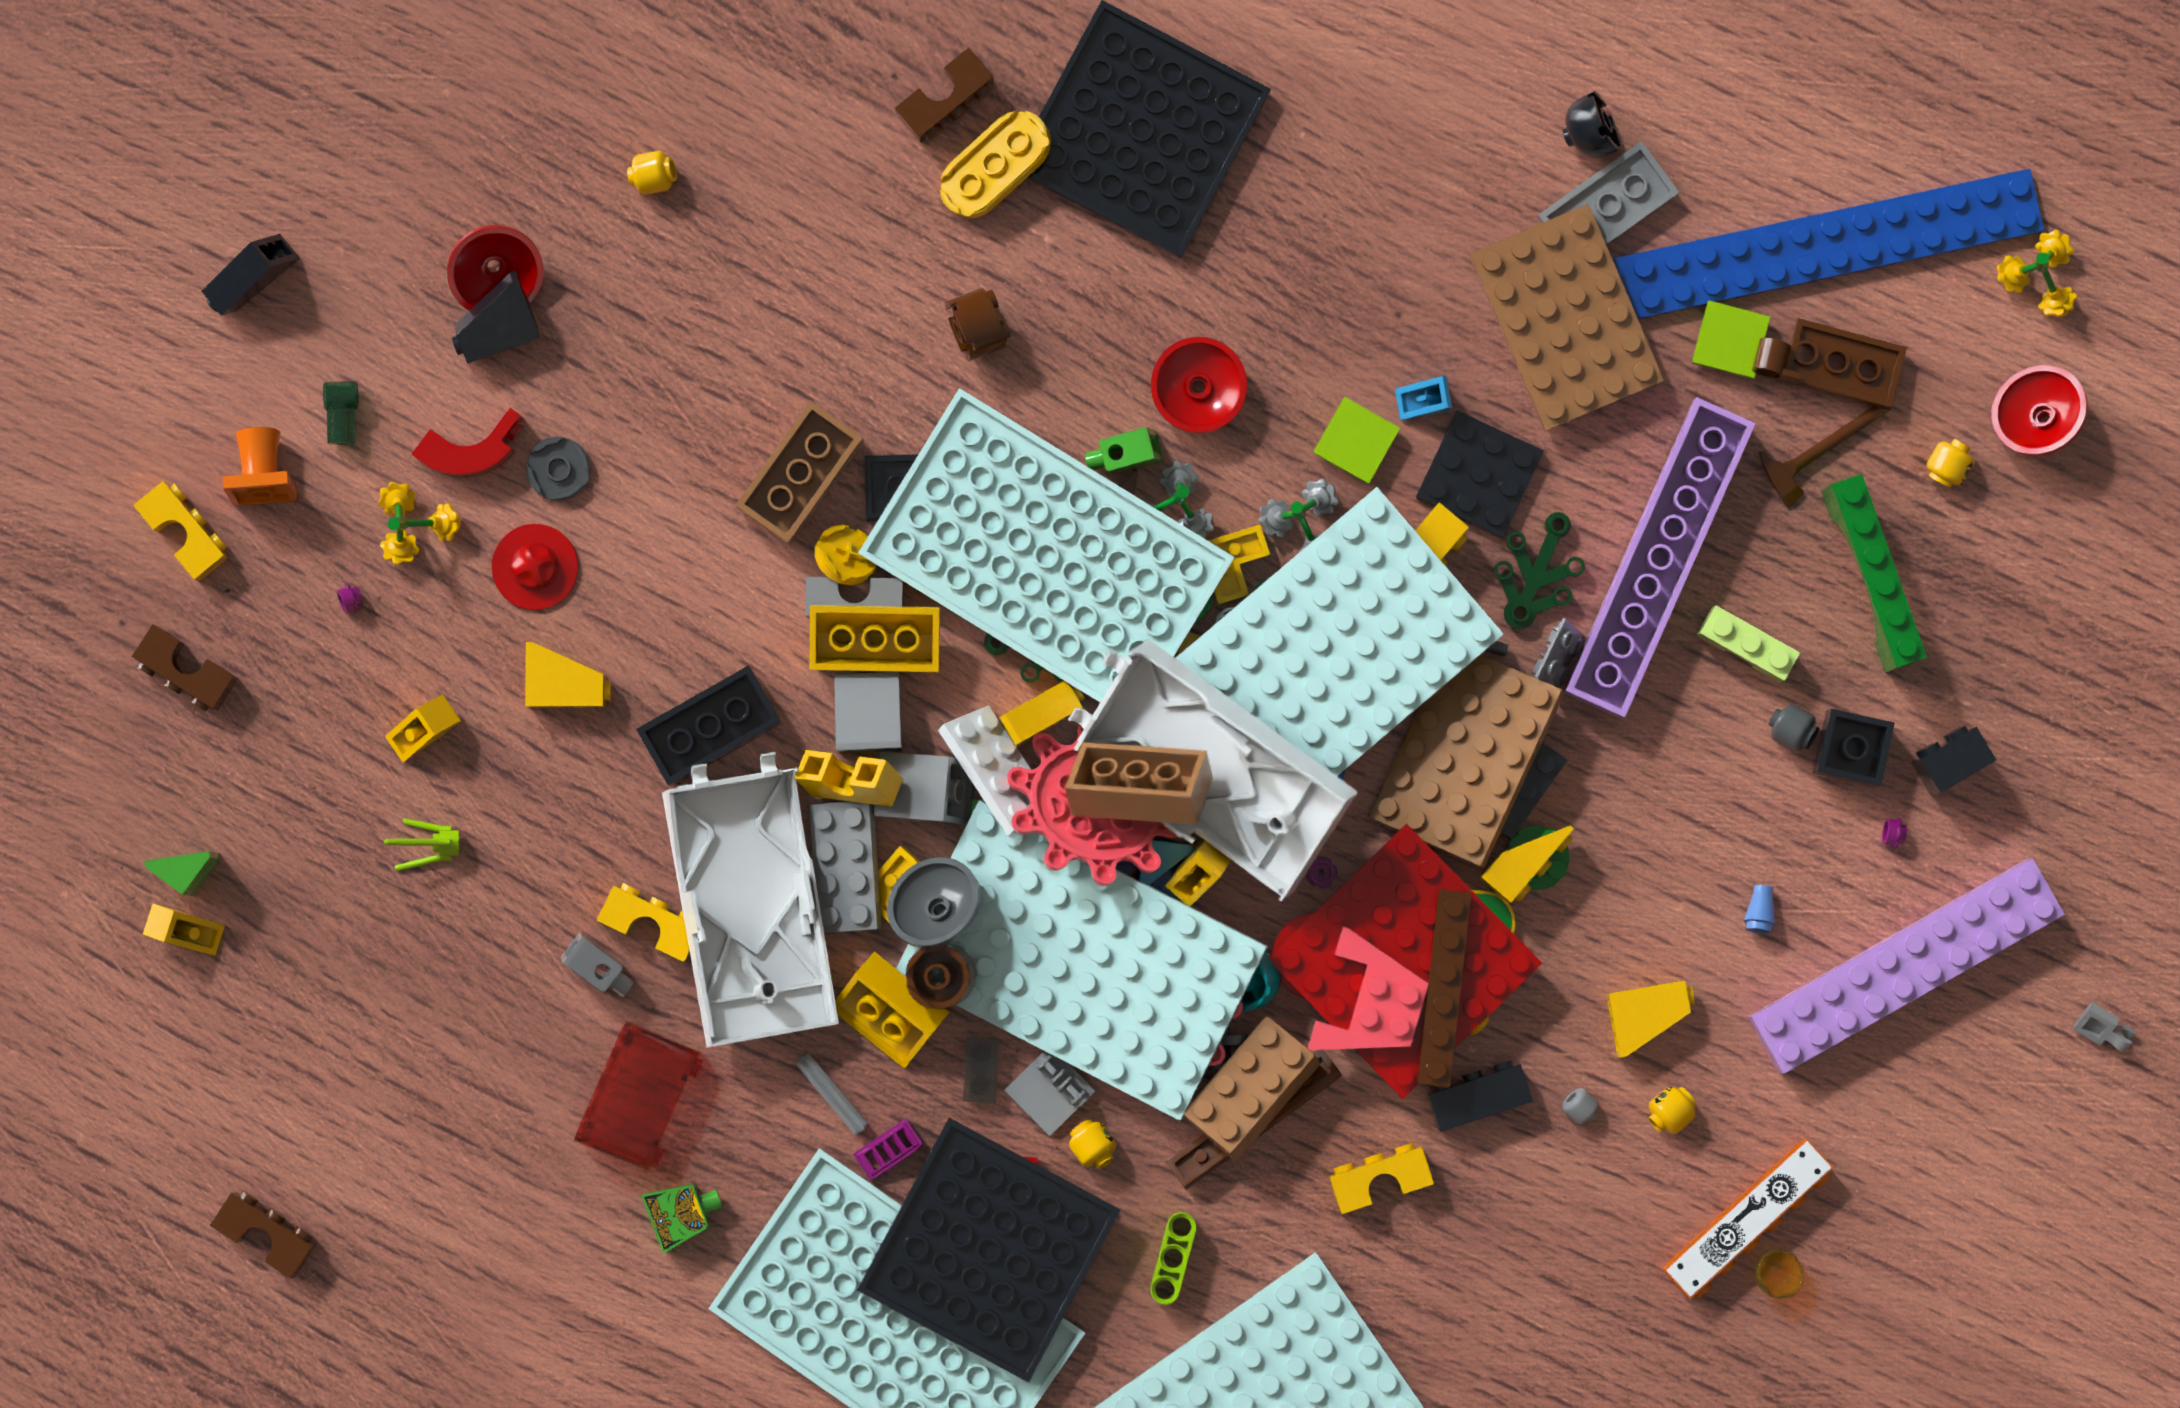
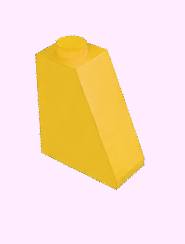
M526 642V707L606 708V701H611L612 685L611 681H606L604 674L534 642Z
M1063 681L999 718L1016 748H1019L1032 740L1035 735L1044 733L1069 718L1075 708L1083 709L1080 702L1085 700L1079 689Z
M1202 837L1194 846V851L1188 854L1165 885L1167 889L1188 906H1191L1221 877L1231 860Z
M1682 980L1607 993L1606 998L1617 1057H1627L1691 1013L1690 1006L1695 1005L1692 986H1686V981Z

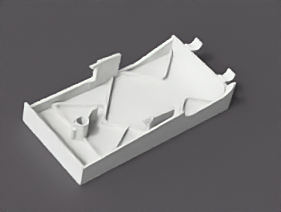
M1150 639L1128 653V659H1125L1118 653L1109 652L1102 664L1114 668L1118 675L1093 715L1081 708H1075L1070 715L1069 721H1075L1083 727V732L1074 750L1079 751L1082 742L1207 751L1213 780L1197 825L1161 823L1178 837L1185 838L1191 844H1193L1195 839L1190 834L1195 832L1281 896L1279 900L1282 902L1294 893L1358 792Z
M775 752L761 754L760 765L762 773L708 781L706 774L707 764L694 765L691 767L693 784L677 786V788L662 792L707 1048L839 1024L813 861L806 847L795 779L798 767L783 771L781 769L777 770Z

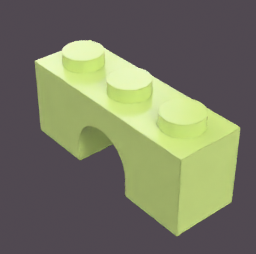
M1717 605L1710 609L1696 634L1697 637L1718 649L1728 651L1744 659L1752 665V668L1778 683L1785 681L1800 654L1795 649Z

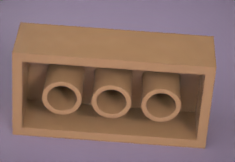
M809 401L735 506L790 546L864 443L863 437L812 401Z
M1082 742L1065 790L1072 816L1197 825L1213 776L1208 754L1205 750Z
M1266 1015L1188 1105L1183 1115L1188 1123L1237 1162L1280 1110L1302 1087L1305 1081L1320 1066V1063L1315 1054Z

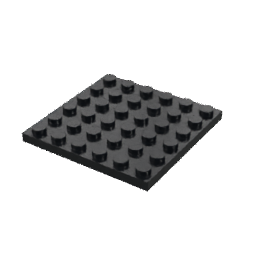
M1101 0L1039 115V118L1045 123L1050 132L1051 146L1044 162L1027 178L1181 259L1271 89Z
M949 1117L857 1291L1029 1383L1121 1209Z

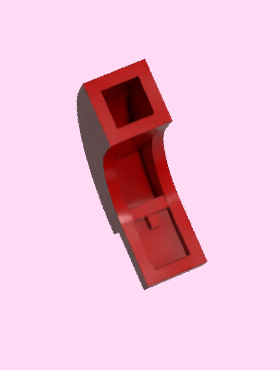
M510 407L490 435L480 443L471 446L452 444L430 429L411 455L432 470L447 476L465 478L483 475L501 466L515 452L505 443L508 439L513 441L519 435L523 428L521 421L524 418Z

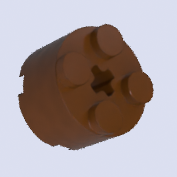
M979 288L945 302L946 310L952 308L954 316L948 318L956 342L961 352L965 350L969 352L965 357L968 362L1005 348L1007 338L1011 337L1007 323L1004 319L999 320L995 308H998L999 305L992 289L985 291L983 288Z
M952 943L934 948H921L910 958L906 966V981L909 994L917 1003L931 1009L949 1008L965 1000L971 993L977 976V970L970 955L964 949ZM943 969L946 981L937 982L938 974L935 971Z

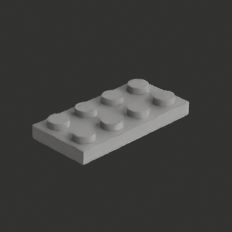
M1641 141L1538 214L1537 217L1543 223L1589 203L1606 245H1608L1677 196L1679 191Z
M850 801L809 805L813 867L824 933L882 929L874 805Z

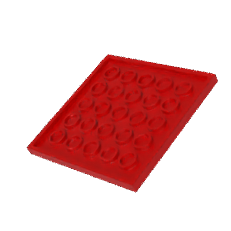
M1407 823L1269 956L1275 968L1330 1025L1348 1030L1367 964L1335 955L1342 927L1350 929L1428 983L1438 889L1471 893L1455 1048L1542 964L1524 943ZM1427 991L1411 1046L1355 1049L1402 1099L1418 1085L1417 1079Z

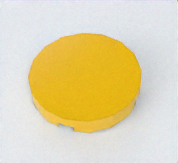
M848 525L831 526L822 533L815 545V559L819 568L828 578L839 584L849 586L862 584L871 577L876 568L875 563L858 554L868 536L859 529L857 531L849 529L850 526Z

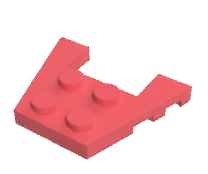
M1342 927L1335 955L1367 964L1349 1029L1315 1021L1308 1049L1333 1050L1411 1046L1428 983L1350 929Z

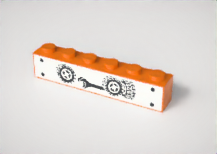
M1802 1138L1661 1268L1662 1271L1687 1298L1691 1299L1694 1295L1700 1298L1712 1287L1709 1281L1718 1273L1721 1277L1727 1274L1736 1265L1733 1259L1741 1252L1745 1255L1748 1254L1760 1243L1757 1237L1765 1230L1771 1233L1783 1222V1219L1780 1217L1789 1208L1792 1211L1799 1208L1807 1200V1197L1804 1195L1813 1186L1816 1189L1823 1186L1831 1178L1828 1172L1834 1167L1807 1138Z

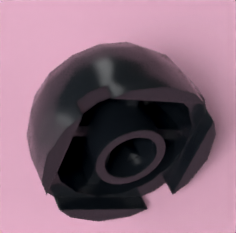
M1596 91L1579 98L1570 106L1565 117L1567 128L1563 129L1562 133L1569 147L1575 145L1581 154L1599 158L1620 149L1618 146H1621L1614 119L1612 115L1608 116L1604 109H1601L1607 105Z

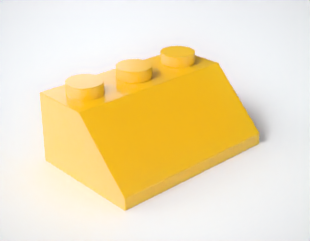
M875 951L854 974L835 1000L837 1015L904 1069L950 1013L946 1009L926 1008L917 1003L908 992L906 976Z

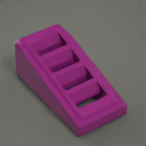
M905 1118L853 1155L870 1181H872L925 1144L909 1120ZM902 1129L912 1146L906 1148L896 1132ZM890 1136L901 1151L897 1156L886 1141ZM879 1144L882 1145L891 1159L887 1163H885L875 1148ZM868 1151L872 1153L880 1165L876 1170L864 1155Z

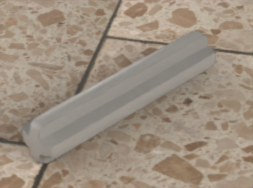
M805 1054L796 1062L797 1067L853 1134H859L868 1126L866 1120L810 1054Z

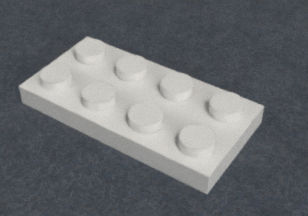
M989 705L944 723L938 731L1007 836L1016 833L1011 823L1012 816L1016 812L1028 808L1030 800L1023 793L1011 789L1007 781V774L1014 767L1030 769L1025 759Z

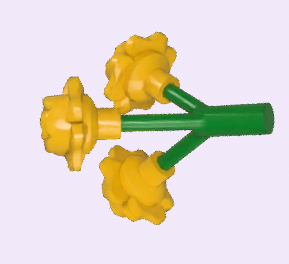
M2056 229L2051 233H2042L2040 235V242L2035 245V249L2039 252L2036 256V263L2026 265L2020 256L2013 258L2007 255L2004 261L1997 266L1999 271L1997 279L2005 286L2007 292L2015 291L2016 293H2021L2024 286L2030 283L2029 273L2034 270L2042 272L2048 289L2047 292L2043 293L2042 301L2038 307L2044 312L2046 317L2066 316L2074 309L2073 304L2077 299V294L2072 293V288H2059L2057 285H2054L2048 271V264L2051 268H2055L2059 264H2067L2070 261L2069 255L2074 253L2069 235L2063 234L2061 236L2060 231Z
M390 482L388 488L383 487L380 489L381 498L378 501V506L384 508L386 515H396V517L388 520V527L391 530H397V533H387L386 541L380 543V547L384 551V560H392V563L396 566L403 562H413V555L419 553V548L416 545V537L414 535L407 536L405 529L408 527L428 526L437 534L440 541H452L454 534L458 532L461 526V519L450 503L445 505L438 504L436 512L428 520H407L403 516H405L406 511L414 510L413 502L416 498V492L410 490V486L407 483L397 484Z

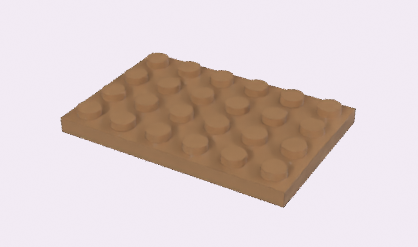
M1589 203L1469 254L1544 431H1548L1664 381Z
M1479 655L1420 705L1369 817L1398 831L1407 823L1425 843L1484 868L1565 691Z

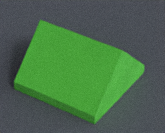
M206 851L145 861V868L182 895L194 896L219 862L220 853Z

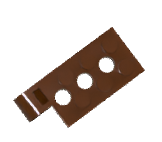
M1798 318L1790 345L1774 338L1760 339L1752 371L1763 377L1891 410L1907 347ZM1801 346L1811 348L1814 358L1808 362L1800 360L1797 356V349ZM1833 354L1840 355L1845 361V367L1841 370L1832 369L1828 364V357ZM1862 363L1872 364L1876 370L1875 377L1864 378L1859 372V365Z

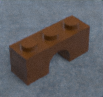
M969 47L944 67L945 74L954 84V89L948 98L941 101L931 100L918 88L895 107L898 117L919 142H922L925 138L928 141L934 139L943 131L942 124L950 118L955 121L968 110L966 105L976 97L979 101L993 89L991 87V84L994 82L993 75Z
M152 624L131 656L139 661L136 667L153 677L155 672L166 679L163 684L178 694L182 690L193 696L190 702L202 710L207 711L209 707L218 710L239 678L206 659L197 672L184 674L178 667L177 657L185 643Z
M244 1190L240 1194L232 1192L210 1226L235 1243L242 1242L247 1233L253 1228L265 1230L271 1238L272 1247L264 1262L290 1279L295 1278L317 1245L311 1241L313 1236L299 1226L292 1229L283 1223L286 1218L279 1212L271 1208L265 1211L257 1206L259 1200Z

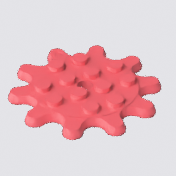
M1080 724L1078 725L1076 731L1077 740L1071 745L1060 744L1053 736L1045 732L1035 735L1032 740V747L1041 761L1040 766L1035 769L1014 767L1009 770L1007 781L1011 789L1023 793L1030 800L1028 808L1018 811L1012 816L1013 830L1020 835L1037 833L1048 840L1050 845L1044 855L1046 867L1051 871H1059L1071 860L1082 861L1090 867L1093 880L1099 886H1107L1115 880L1116 864L1120 861L1130 862L1146 874L1157 871L1161 865V858L1152 847L1153 838L1157 836L1171 839L1178 837L1163 823L1072 816L1065 787L1079 753L1074 748L1083 732V727Z

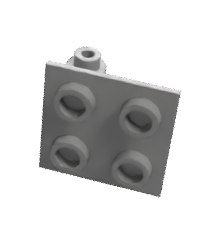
M1563 618L1557 627H1553L1547 640L1551 644H1545L1544 647L1548 650L1546 653L1541 652L1540 654L1544 659L1539 658L1532 671L1534 678L1555 687H1559V685L1566 681L1569 673L1568 666L1573 656L1578 655L1583 644L1582 637L1584 634Z
M1046 1051L1036 1058L1005 1089L1012 1099L1049 1136L1095 1092L1069 1063Z

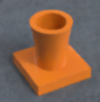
M249 427L235 433L242 475L222 476L223 489L233 506L298 501L297 487L287 471L278 472L277 470L278 447L281 434L278 429L271 427Z

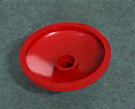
M488 225L472 230L456 243L447 262L449 288L455 299L468 311L510 272L517 271L529 304L538 294L543 282L544 267L537 246L523 232L509 226ZM491 260L499 262L498 266L494 268L489 267L488 263Z
M1190 337L1172 344L1158 358L1151 376L1152 399L1160 415L1174 427L1190 433H1208L1227 425L1240 411L1247 392L1246 372L1239 357L1224 343L1208 337ZM1201 382L1205 387L1204 391L1201 393L1194 392L1192 389L1193 384Z
M2051 365L2032 366L2014 374L2001 386L1992 406V424L1999 439L2010 450L2025 456H2045L2065 448L2078 436L2087 418L2088 400L2082 385L2070 372ZM2050 416L2047 422L2041 423L2043 417Z

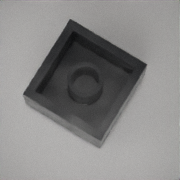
M1832 708L1826 710L1813 773L1872 787L1881 786L1895 723Z
M1966 725L1958 727L1943 736L1946 740L1945 743L1939 745L1937 741L1916 752L1918 758L1911 763L1930 795L1942 793L1996 761L1977 727L1967 729Z

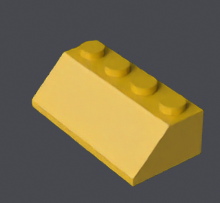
M810 605L809 670L939 672L940 607Z

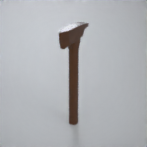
M1873 406L1795 459L1784 463L1772 461L1764 451H1760L1759 456L1766 475L1786 507L1791 506L1804 493L1793 480V477L1802 468L1890 410Z

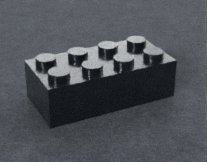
M748 665L636 730L667 785L672 787L691 776L692 766L707 764L708 766L781 725L782 721L752 668Z

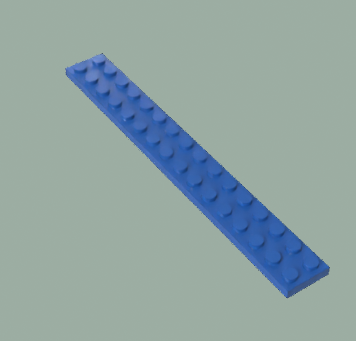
M2026 169L1617 257L1612 260L1639 320L1704 306L1708 300L1718 303L2042 233L2044 227L2031 170Z

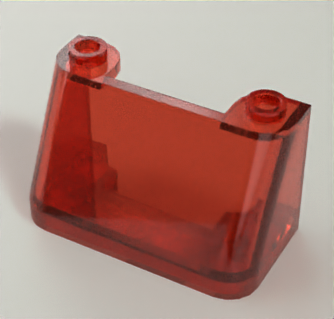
M626 1021L582 1118L574 1141L647 1171L651 1169V1166L658 1167L665 1151L660 1148L661 1139L686 1082L690 1076L696 1078L704 1061L699 1059L701 1051L632 1021Z

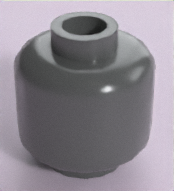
M1793 704L1787 705L1783 710L1777 708L1769 721V726L1773 727L1771 731L1772 739L1795 752L1800 751L1802 748L1808 749L1819 731V727L1816 726V717Z

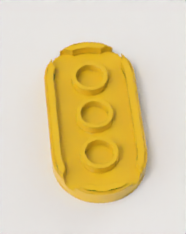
M1026 111L1008 112L997 119L943 171L940 196L946 207L954 214L963 218H977L990 212L1046 159L1051 146V137L1045 123L1035 114Z

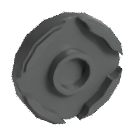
M558 436L545 439L536 445L530 453L531 455L526 466L528 481L534 490L546 499L555 501L572 499L581 493L589 482L591 472L589 457L581 445L571 439Z

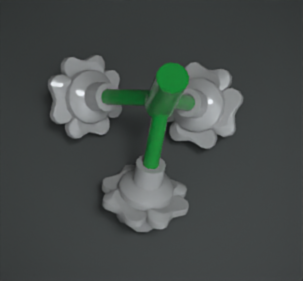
M1175 461L1172 466L1163 469L1164 476L1160 479V484L1166 488L1168 496L1173 497L1158 505L1152 504L1150 506L1161 511L1174 503L1181 505L1185 512V518L1180 519L1178 523L1206 539L1208 533L1214 530L1212 525L1213 515L1206 513L1203 508L1197 511L1191 510L1186 501L1189 494L1196 491L1197 486L1195 483L1198 482L1199 475L1193 471L1191 463L1183 465L1181 461ZM1140 498L1142 501L1148 504V502L1144 498Z
M1320 479L1317 482H1307V489L1302 491V496L1306 503L1302 505L1301 502H1293L1290 507L1291 511L1283 500L1277 502L1276 499H1270L1266 506H1262L1260 508L1262 516L1258 522L1265 528L1266 534L1268 536L1275 534L1276 537L1281 538L1287 530L1293 528L1290 520L1295 517V519L1299 520L1306 535L1303 547L1298 553L1320 536L1312 533L1305 517L1307 510H1313L1316 516H1320L1323 513L1332 514L1334 506L1339 503L1335 495V486L1332 484L1327 485L1325 479Z

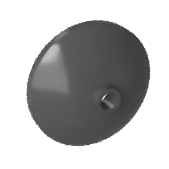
M935 857L913 865L899 877L889 895L887 915L892 929L904 942L919 948H934L950 943L962 935L976 917L980 905L978 881L966 865L952 858ZM945 909L942 914L938 915L941 910Z

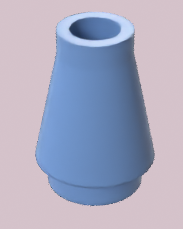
M1754 885L1753 895L1743 921L1746 923L1747 931L1759 934H1770L1772 932V927L1776 925L1773 887Z

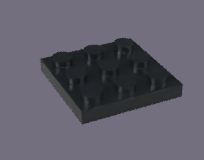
M1456 410L1415 498L1434 507L1440 502L1457 518L1503 539L1544 450Z

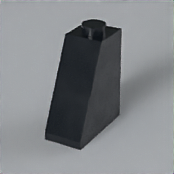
M281 234L252 241L201 292L207 298L209 306L221 316L236 312L297 262L300 257Z
M517 271L510 272L455 324L456 336L451 337L457 355L464 354L467 364L540 338L537 323Z

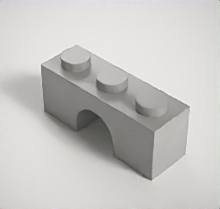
M806 577L805 616L807 618H810V605L903 607L904 581L899 578H870V592L867 598L859 603H849L841 597L839 583L828 577Z

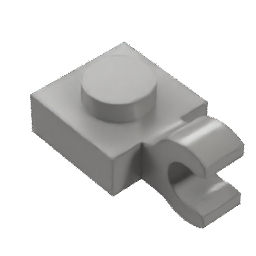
M2093 1002L2079 1016L2073 1027V1030L2101 1046L2106 1040L2122 1052H2125L2131 1045L2130 1039L2135 1034L2131 1027L2117 1025L2118 1017Z

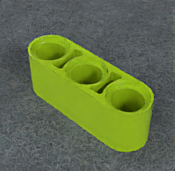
M1179 1211L1173 1213L1167 1221L1150 1286L1152 1298L1160 1304L1167 1305L1173 1303L1180 1293L1196 1232L1195 1220L1187 1212ZM1184 1217L1190 1221L1191 1229L1187 1234L1177 1235L1174 1233L1172 1224L1177 1218ZM1177 1249L1182 1253V1261L1178 1266L1170 1267L1164 1262V1255L1168 1250ZM1168 1280L1174 1285V1292L1170 1297L1161 1298L1156 1294L1155 1289L1160 1281Z

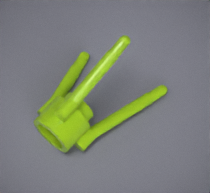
M405 818L403 819V824L439 833H433V839L397 838L384 840L385 845L433 846V853H439L438 855L398 864L395 866L396 871L440 861H452V856H459L460 832L459 830H452V826H440Z

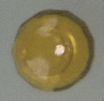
M1777 1248L1761 1257L1755 1267V1281L1758 1288L1768 1297L1785 1300L1798 1293L1804 1283V1269L1795 1254Z

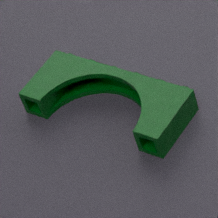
M1863 474L1829 485L1821 493L1830 519L1843 532L1862 575L1875 621L1876 641L1874 643L1885 673L1927 658Z

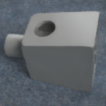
M581 932L578 933L560 957L563 964L603 993L609 987L621 997H624L634 981L620 972L623 969L621 962ZM600 964L608 968L607 972L603 975L595 972V968Z

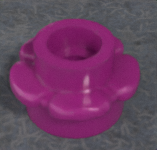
M345 583L344 588L336 591L340 605L345 614L353 611L358 613L359 606L363 604L360 591L357 586L351 588L348 583Z
M1899 817L1896 820L1886 819L1882 831V843L1891 845L1892 849H1896L1899 844H1904L1907 836V826L1902 825V820Z
M1319 857L1313 861L1308 869L1306 878L1312 886L1317 885L1322 889L1332 885L1333 879L1337 877V867L1332 865V861L1329 858ZM1320 869L1324 870L1323 876L1318 874Z

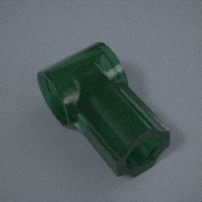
M357 381L324 382L323 404L325 411H327V444H356V410L359 407Z

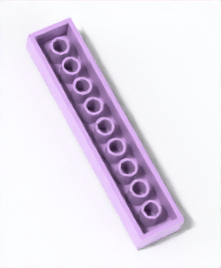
M1698 397L1692 401L1564 688L1565 695L1619 719L1625 718L1756 423Z
M2033 858L2025 859L1749 1015L1747 1018L1778 1073L1784 1074L2065 914Z

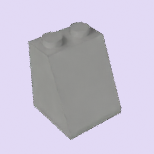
M841 670V674L834 675L836 751L838 753L903 751L900 673L893 671L861 673V671Z
M880 752L879 759L887 760L903 778L893 806L874 805V816L967 825L970 819L971 800L974 799L975 786L971 783L972 781L956 758Z

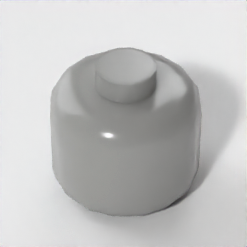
M1584 1088L1573 1090L1563 1101L1562 1111L1576 1124L1589 1123L1597 1115L1598 1101Z

